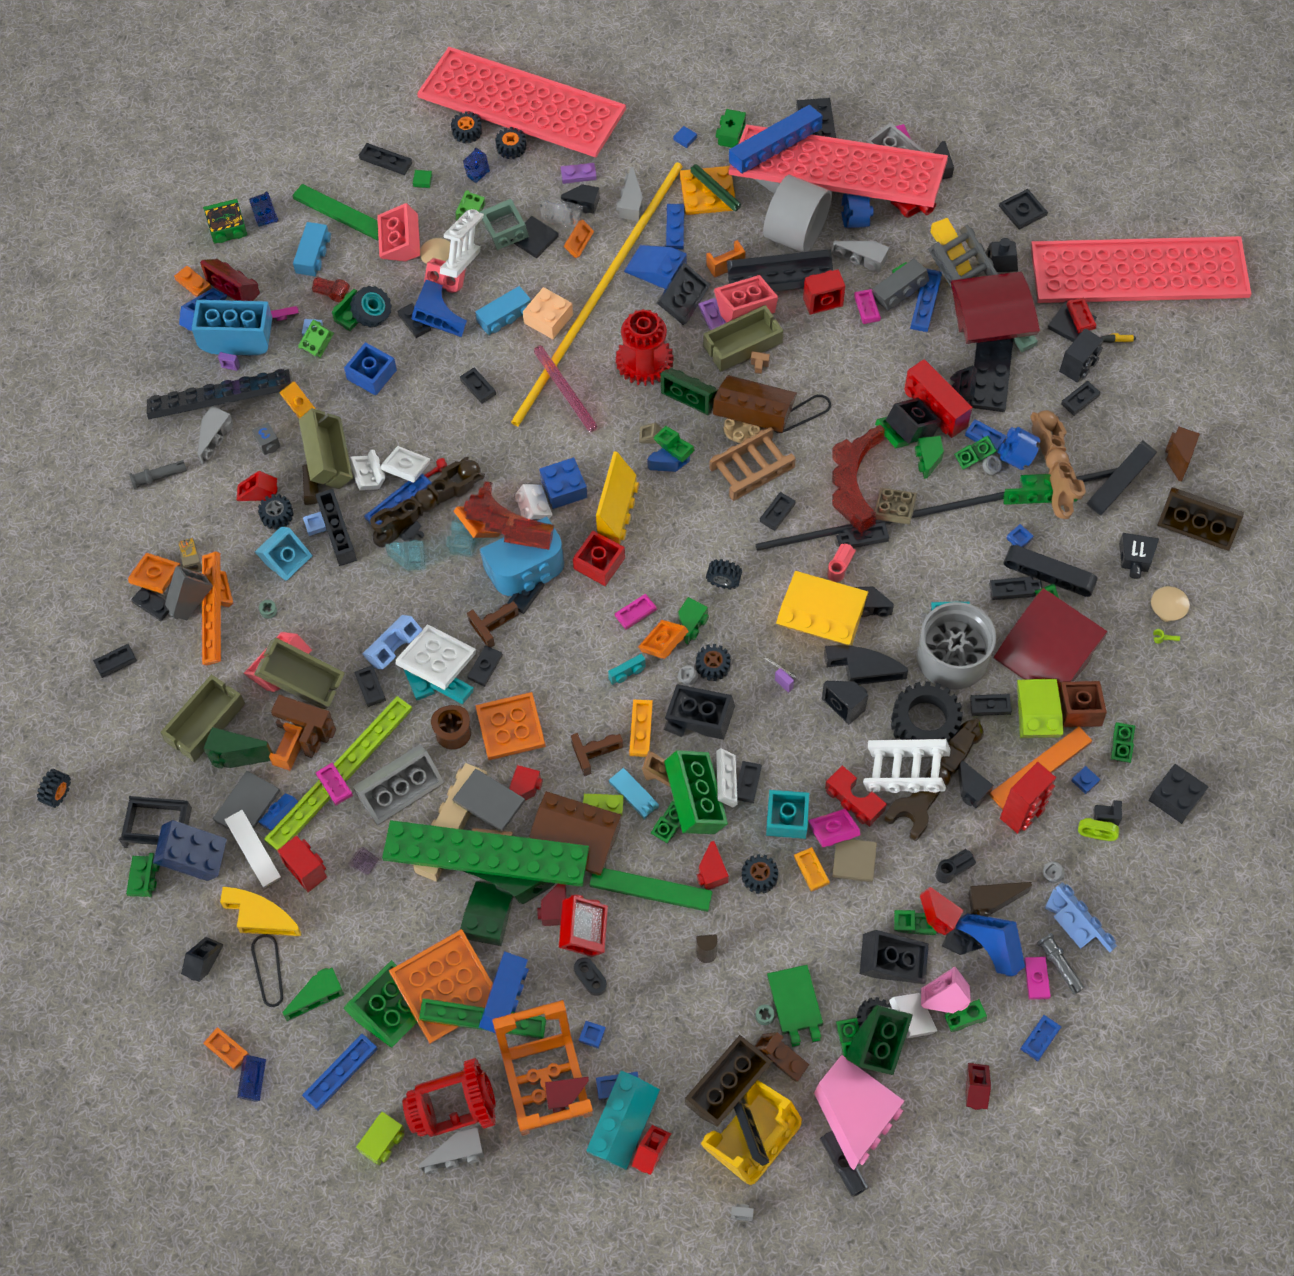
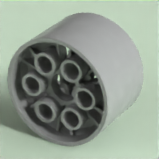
M790 174L787 175L778 186L769 205L763 228L764 237L799 252H809L825 224L831 204V191Z
M951 602L933 609L923 622L916 652L917 663L924 676L932 683H939L941 687L949 689H963L977 683L988 669L996 642V633L992 621L982 610L967 603ZM944 627L945 634L939 628ZM966 629L970 631V633L967 636V633H965ZM985 651V655L976 652ZM967 661H973L974 664H969Z

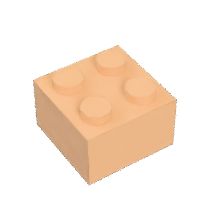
M544 287L523 311L524 324L551 339L555 338L573 316L572 303Z

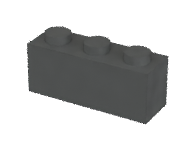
M913 258L872 288L875 300L887 311L896 307L901 301L929 282L927 269Z

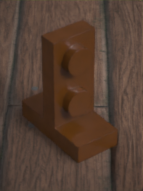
M514 601L504 604L498 611L486 615L483 620L478 617L473 609L467 612L469 623L484 644L491 648L495 646L494 637L490 632L519 615L518 606Z
M578 733L570 735L571 744L584 777L592 774L589 759L623 748L621 734H611L603 740L588 742L585 746L582 745Z
M778 1032L762 1034L755 1047L773 1061V1064L787 1076L798 1082L810 1064L781 1041L784 1037Z

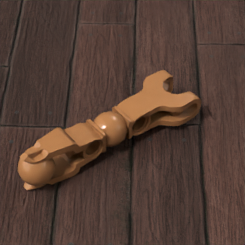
M1049 410L1040 411L1039 413L1032 412L1030 416L1033 423L1032 433L1040 438V443L1037 442V444L1041 448L1046 460V466L1049 468V474L1051 475L1053 511L1057 517L1069 519L1074 512V499L1081 500L1086 490L1084 482L1076 479L1074 470L1069 462V456L1065 452L1064 437L1067 432L1063 423L1059 421V418Z

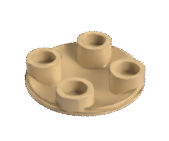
M442 238L428 240L420 249L421 260L425 264L432 258L447 261L449 259L450 242Z
M732 419L725 420L724 433L734 442L742 443L746 438H751L760 432L759 426Z
M1166 586L1159 588L1151 598L1153 611L1164 622L1179 620L1189 610L1188 597L1183 591L1175 587Z

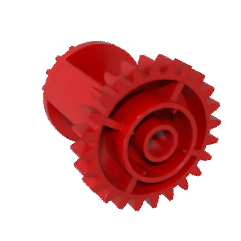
M636 310L633 314H629V317L622 324L621 337L623 345H619L615 358L620 375L624 374L625 380L630 378V383L636 380L637 385L644 382V385L647 386V382L650 381L654 385V380L661 382L662 371L673 367L674 355L672 354V349L669 348V343L665 344L667 336L666 325L657 313H653L651 310Z
M476 1058L464 1061V1070L417 1084L415 1089L407 1091V1097L403 1098L402 1104L406 1122L413 1134L417 1133L420 1137L428 1134L429 1137H433L478 1122L481 1123L483 1129L495 1125L496 1116L494 1108L496 1107L493 1088L488 1075L483 1071L481 1064H479ZM462 1082L470 1113L458 1116L457 1112H453L449 1115V1120L437 1123L428 1092Z

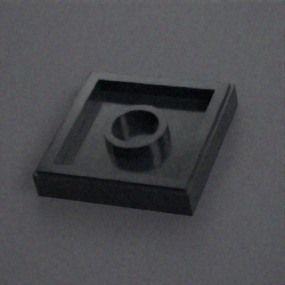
M1029 189L999 203V207L1018 230L1048 214L1047 210Z
M531 216L525 222L529 237L513 244L537 259L559 237V234Z
M1065 301L1049 323L1047 329L1074 342L1080 333L1077 331L1067 308V301ZM1092 315L1094 321H1096L1097 317Z

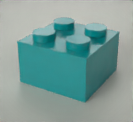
M769 790L766 836L806 839L809 793Z

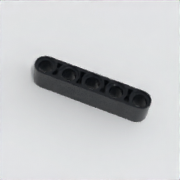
M1142 440L1086 504L1101 516L1150 462L1157 451Z
M1017 545L1009 547L1003 562L1004 566L1009 569L1040 579L1049 584H1054L1057 587L1084 597L1092 595L1098 580L1097 576L1091 572Z

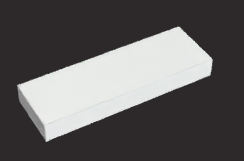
M720 748L716 751L718 801L735 807L738 805L736 755Z

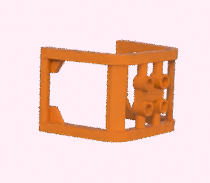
M563 1000L492 1019L522 1136L530 1134V1130L582 1115L584 1118L593 1116L590 1099L587 1098L585 1087L578 1095L579 1102L569 1104V1109L542 1117H539V1113L530 1116L525 1114L523 1105L530 1103L541 1105L547 1100L545 1082H551L550 1078L557 1079L561 1073L572 1071L573 1078L582 1077ZM545 1014L546 1020L559 1019L562 1034L511 1048L508 1047L505 1034L517 1028L515 1022ZM565 1046L569 1060L568 1063L561 1065L551 1063L546 1068L539 1070L530 1069L527 1074L516 1077L512 1060ZM540 1081L543 1090L536 1089L531 1095L521 1097L518 1085L528 1082L535 1085Z

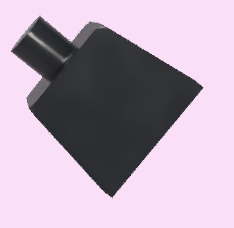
M1002 238L999 242H991L985 254L992 260L996 272H1018L1016 242L1010 241L1008 238Z

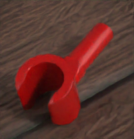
M438 459L436 461L437 467L424 476L429 478L437 472H442V469L447 466L445 459Z

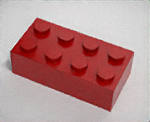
M925 359L908 369L904 388L906 395L913 399L919 397L942 420L940 428L944 434H948L951 438L966 429L969 425L972 406Z
M1037 761L1010 789L1000 819L1017 834L1022 829L1026 831L1032 825L1034 817L1039 818L1045 812V807L1049 803L1048 799L1052 796L1051 792L1056 787L1054 782L1057 777Z

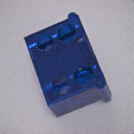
M475 148L463 160L467 177L475 183L490 172L487 156L478 148Z
M267 191L264 194L249 199L259 227L279 221Z

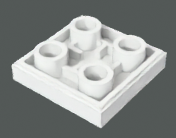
M920 993L897 996L889 1000L892 1009L913 1014L906 1035L907 1039L937 1032L928 1009L921 1006Z

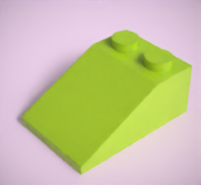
M1057 679L1017 680L1020 738L1061 737L1063 735V718Z

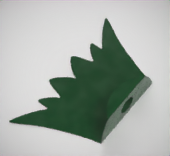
M463 871L504 889L515 896L521 904L527 903L555 885V883ZM538 885H543V888H536V887H537Z

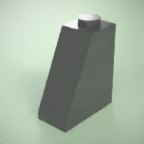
M176 566L165 606L173 618L187 621L212 589L213 585L204 574Z

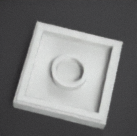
M397 446L381 464V470L414 483L430 464V458Z

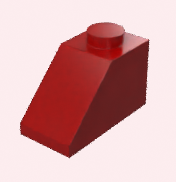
M257 471L238 484L237 501H261L262 499L266 501V496L271 498V494L276 495L277 478Z
M517 765L509 789L525 798V801L534 797L536 791L541 789L543 783L540 771Z
M715 841L710 842L699 865V874H696L699 885H704L706 890L729 882V875Z
M932 887L923 891L920 894V899L927 923L936 932L943 935L954 930L963 909Z
M652 1125L638 1146L632 1167L651 1175L672 1133Z

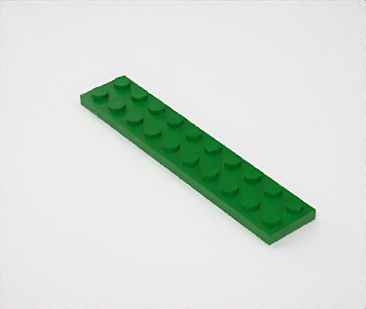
M390 820L382 859L383 861L583 887L589 846Z

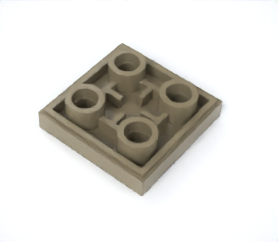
M880 488L873 519L910 525L917 493Z
M850 839L836 843L832 877L873 883L877 842Z

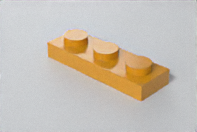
M633 699L629 756L646 757L648 751H650L653 700Z

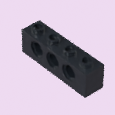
M330 489L315 494L339 566L357 561L334 490Z

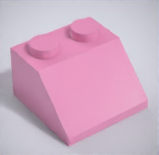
M953 967L921 988V1006L925 1009L955 1013L958 1010L962 1011L967 1008L971 1002L970 985L956 967Z

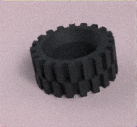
M925 681L924 686L917 682L914 685V689L909 685L906 687L905 693L901 691L894 703L891 729L894 730L893 735L895 739L899 737L900 740L946 739L949 744L951 739L959 732L962 723L963 712H960L962 706L960 702L956 703L958 697L955 694L950 696V689L947 687L944 690L940 689L941 684L936 683L935 687L931 686V681ZM931 703L942 710L946 722L936 730H922L911 722L908 712L917 704Z

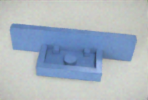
M1063 882L1055 887L1068 905L1053 917L1081 949L1094 937H1097L1109 952L1115 949L1117 945L1115 944L1114 937L1102 929L1101 922L1095 916L1092 917L1086 904L1074 896L1073 889Z

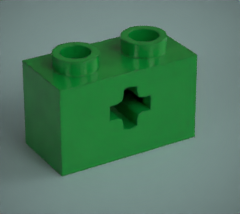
M726 109L725 115H721V127L717 128L716 131L718 145L733 148L739 144L746 124V112Z

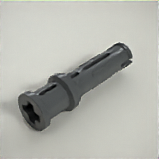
M184 460L156 469H144L143 472L136 474L130 473L129 476L133 488L137 489L138 486L147 483L150 485L155 480L187 471Z
M1052 933L1040 939L1037 945L1043 948L1047 954V960L1054 963L1075 995L1082 991L1085 986H1083L1063 956L1064 950L1059 948L1053 939L1054 935Z

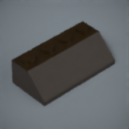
M1171 487L1157 526L1230 551L1244 512Z
M739 1035L685 1097V1105L700 1118L718 1127L773 1061L743 1036Z

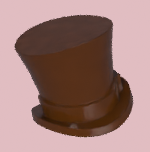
M448 705L439 708L433 713L431 726L436 734L438 743L442 747L454 750L468 743L471 737L470 716L465 708L458 705Z

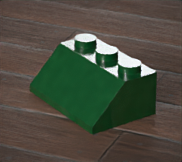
M670 368L661 372V394L706 415L710 414L718 389L701 382L697 378H692L680 370Z

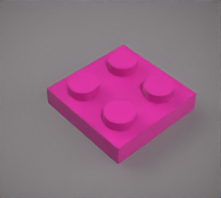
M846 809L808 820L810 829L822 847L832 846L835 843L860 836L859 827Z

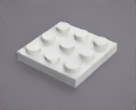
M427 624L423 631L398 656L396 665L445 690L474 657L476 649Z

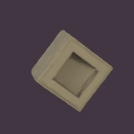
M656 422L640 426L639 443L658 444L653 437L662 428Z

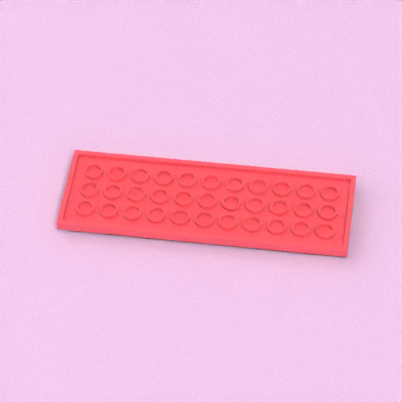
M452 47L447 48L417 93L418 98L465 113V111H468V114L473 112L480 119L507 128L513 127V130L517 128L518 131L522 130L524 134L593 157L598 156L626 110L625 104Z
M746 124L739 144L767 128ZM811 134L743 174L730 165L729 175L781 183L790 174L834 192L934 207L948 155Z
M1241 236L1031 242L1037 303H1062L1083 297L1086 302L1229 299L1250 298L1251 296Z

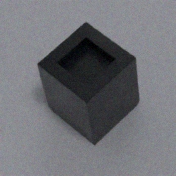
M1114 800L1111 806L1095 805L1094 820L1112 822L1119 826L1122 820V801Z

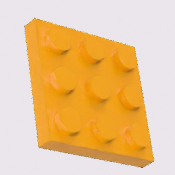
M730 166L702 168L735 198L732 175H729ZM691 170L679 171L685 215L733 211L690 172Z

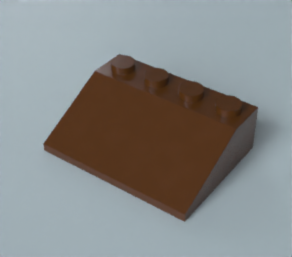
M727 375L714 398L713 415L766 429L772 427L774 431L783 433L797 392Z
M546 791L538 808L529 838L589 846L586 871L601 876L621 827V814Z

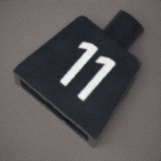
M1122 533L1119 541L1121 568L1130 569L1129 576L1131 578L1138 579L1141 577V571H1149L1159 538Z

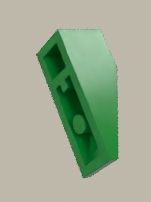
M324 968L309 980L282 1012L286 1021L292 1020L345 995L333 968Z

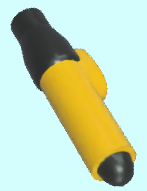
M1118 333L1101 336L1103 342L1110 343L1133 342L1136 340L1134 335H1119Z

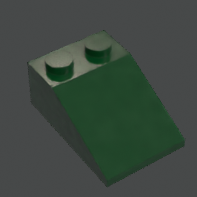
M212 727L204 746V750L212 765L220 769L223 767L234 768L271 761L269 758L270 753H273L267 741Z
M476 881L464 912L460 930H463L465 936L470 941L502 946L514 896L494 884Z
M876 1005L852 1039L846 1059L858 1067L894 1075L913 1014Z

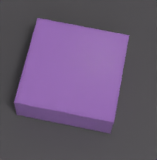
M219 353L218 359L222 368L235 371L239 369L240 363L236 355Z
M782 668L778 669L775 672V681L789 693L793 689L794 680Z

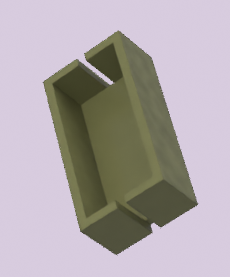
M766 305L703 334V347L709 356L713 357V362L720 372L750 359L752 351L762 353L783 343V329L774 319Z
M311 408L298 419L310 481L323 485L326 483L327 486L340 489L353 478L341 417L329 413L325 415V412Z
M276 637L270 641L263 655L264 658L261 659L254 673L255 676L321 709H326L330 706L336 693L334 690L339 687L345 672Z
M211 674L162 729L160 734L167 744L177 751L180 750L183 755L196 762L205 751L204 746L212 727L223 730L245 705L243 697L236 690L228 685L226 686L224 682Z

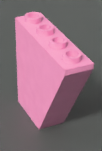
M843 1055L839 1057L819 1082L814 1092L853 1170L859 1163L863 1166L870 1156L867 1153L870 1148L872 1150L876 1149L881 1141L879 1139L880 1135H886L892 1127L890 1122L893 1119L897 1121L903 1113L901 1109L904 1103L903 1099L861 1068L848 1061Z

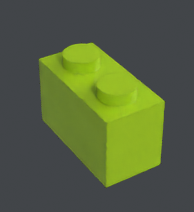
M381 1112L356 1148L364 1156L380 1165L382 1161L385 1163L389 1159L392 1147L402 1141L405 1129L403 1125L384 1112Z

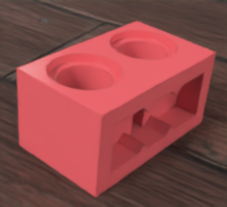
M432 258L427 262L424 282L427 279L443 285L442 288L452 293L458 292L463 287L466 268L457 278H454V282L450 276L440 274V267L446 261ZM434 271L439 274V277L435 275Z

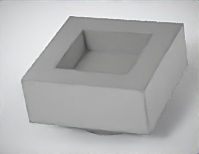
M736 1204V1207L732 1206L731 1219L752 1221L754 1208H749L747 1204Z

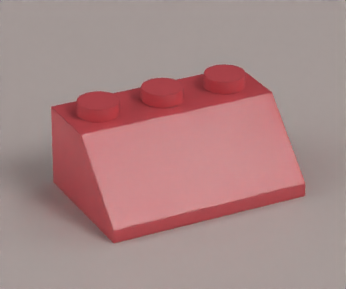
M407 203L377 215L379 256L381 259L406 262L420 256L418 214Z
M760 275L721 286L714 290L720 314L726 323L764 305L767 306L772 314L775 313L778 296Z
M281 632L276 637L308 654L312 651L298 634ZM265 649L244 674L265 690L275 692L280 688L254 675L261 659L264 658Z

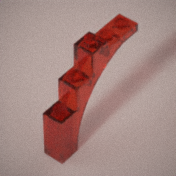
M880 424L868 430L860 438H856L852 443L845 439L832 448V459L839 465L832 471V482L839 488L832 494V506L860 533L876 524V512L867 504L860 492L857 483V473L868 451L884 440V428Z
M485 481L483 488H479L478 495L471 494L469 500L465 501L464 512H467L466 519L486 523L485 530L502 533V535H505L504 542L550 549L554 525L522 517L501 506L491 495L492 482Z

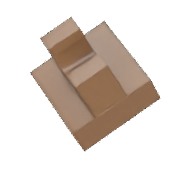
M752 351L751 365H755L754 373L762 374L763 367H769L770 354Z

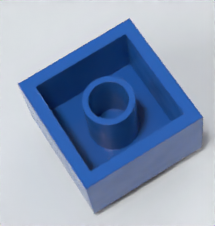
M365 342L347 363L344 370L348 381L376 396L397 371L393 357Z
M574 457L539 469L540 479L552 509L588 498L587 486Z

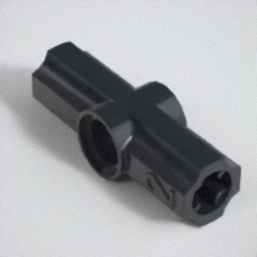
M833 1131L822 1136L820 1141L851 1197L867 1190L868 1186L857 1167L853 1170L850 1165L844 1168L838 1164L840 1159H846Z

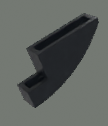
M847 645L825 646L826 668L845 665L848 681L863 685L907 679L908 668L880 652Z

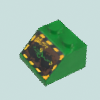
M238 199L203 207L214 244L248 236Z

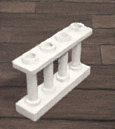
M474 209L467 210L444 233V238L451 239L449 259L440 267V274L457 278L480 253L481 246L474 244L475 226L483 219L484 214Z
M946 739L868 740V749L871 756L875 757L872 778H864L863 780L867 791H873L874 793H879L880 791H890L892 793H898L899 791H909L912 793L919 791L933 793L945 791L946 786L943 779L939 778L941 757L950 756V747ZM933 756L931 778H919L921 758ZM884 757H894L891 778H880ZM903 757H913L911 778H900Z

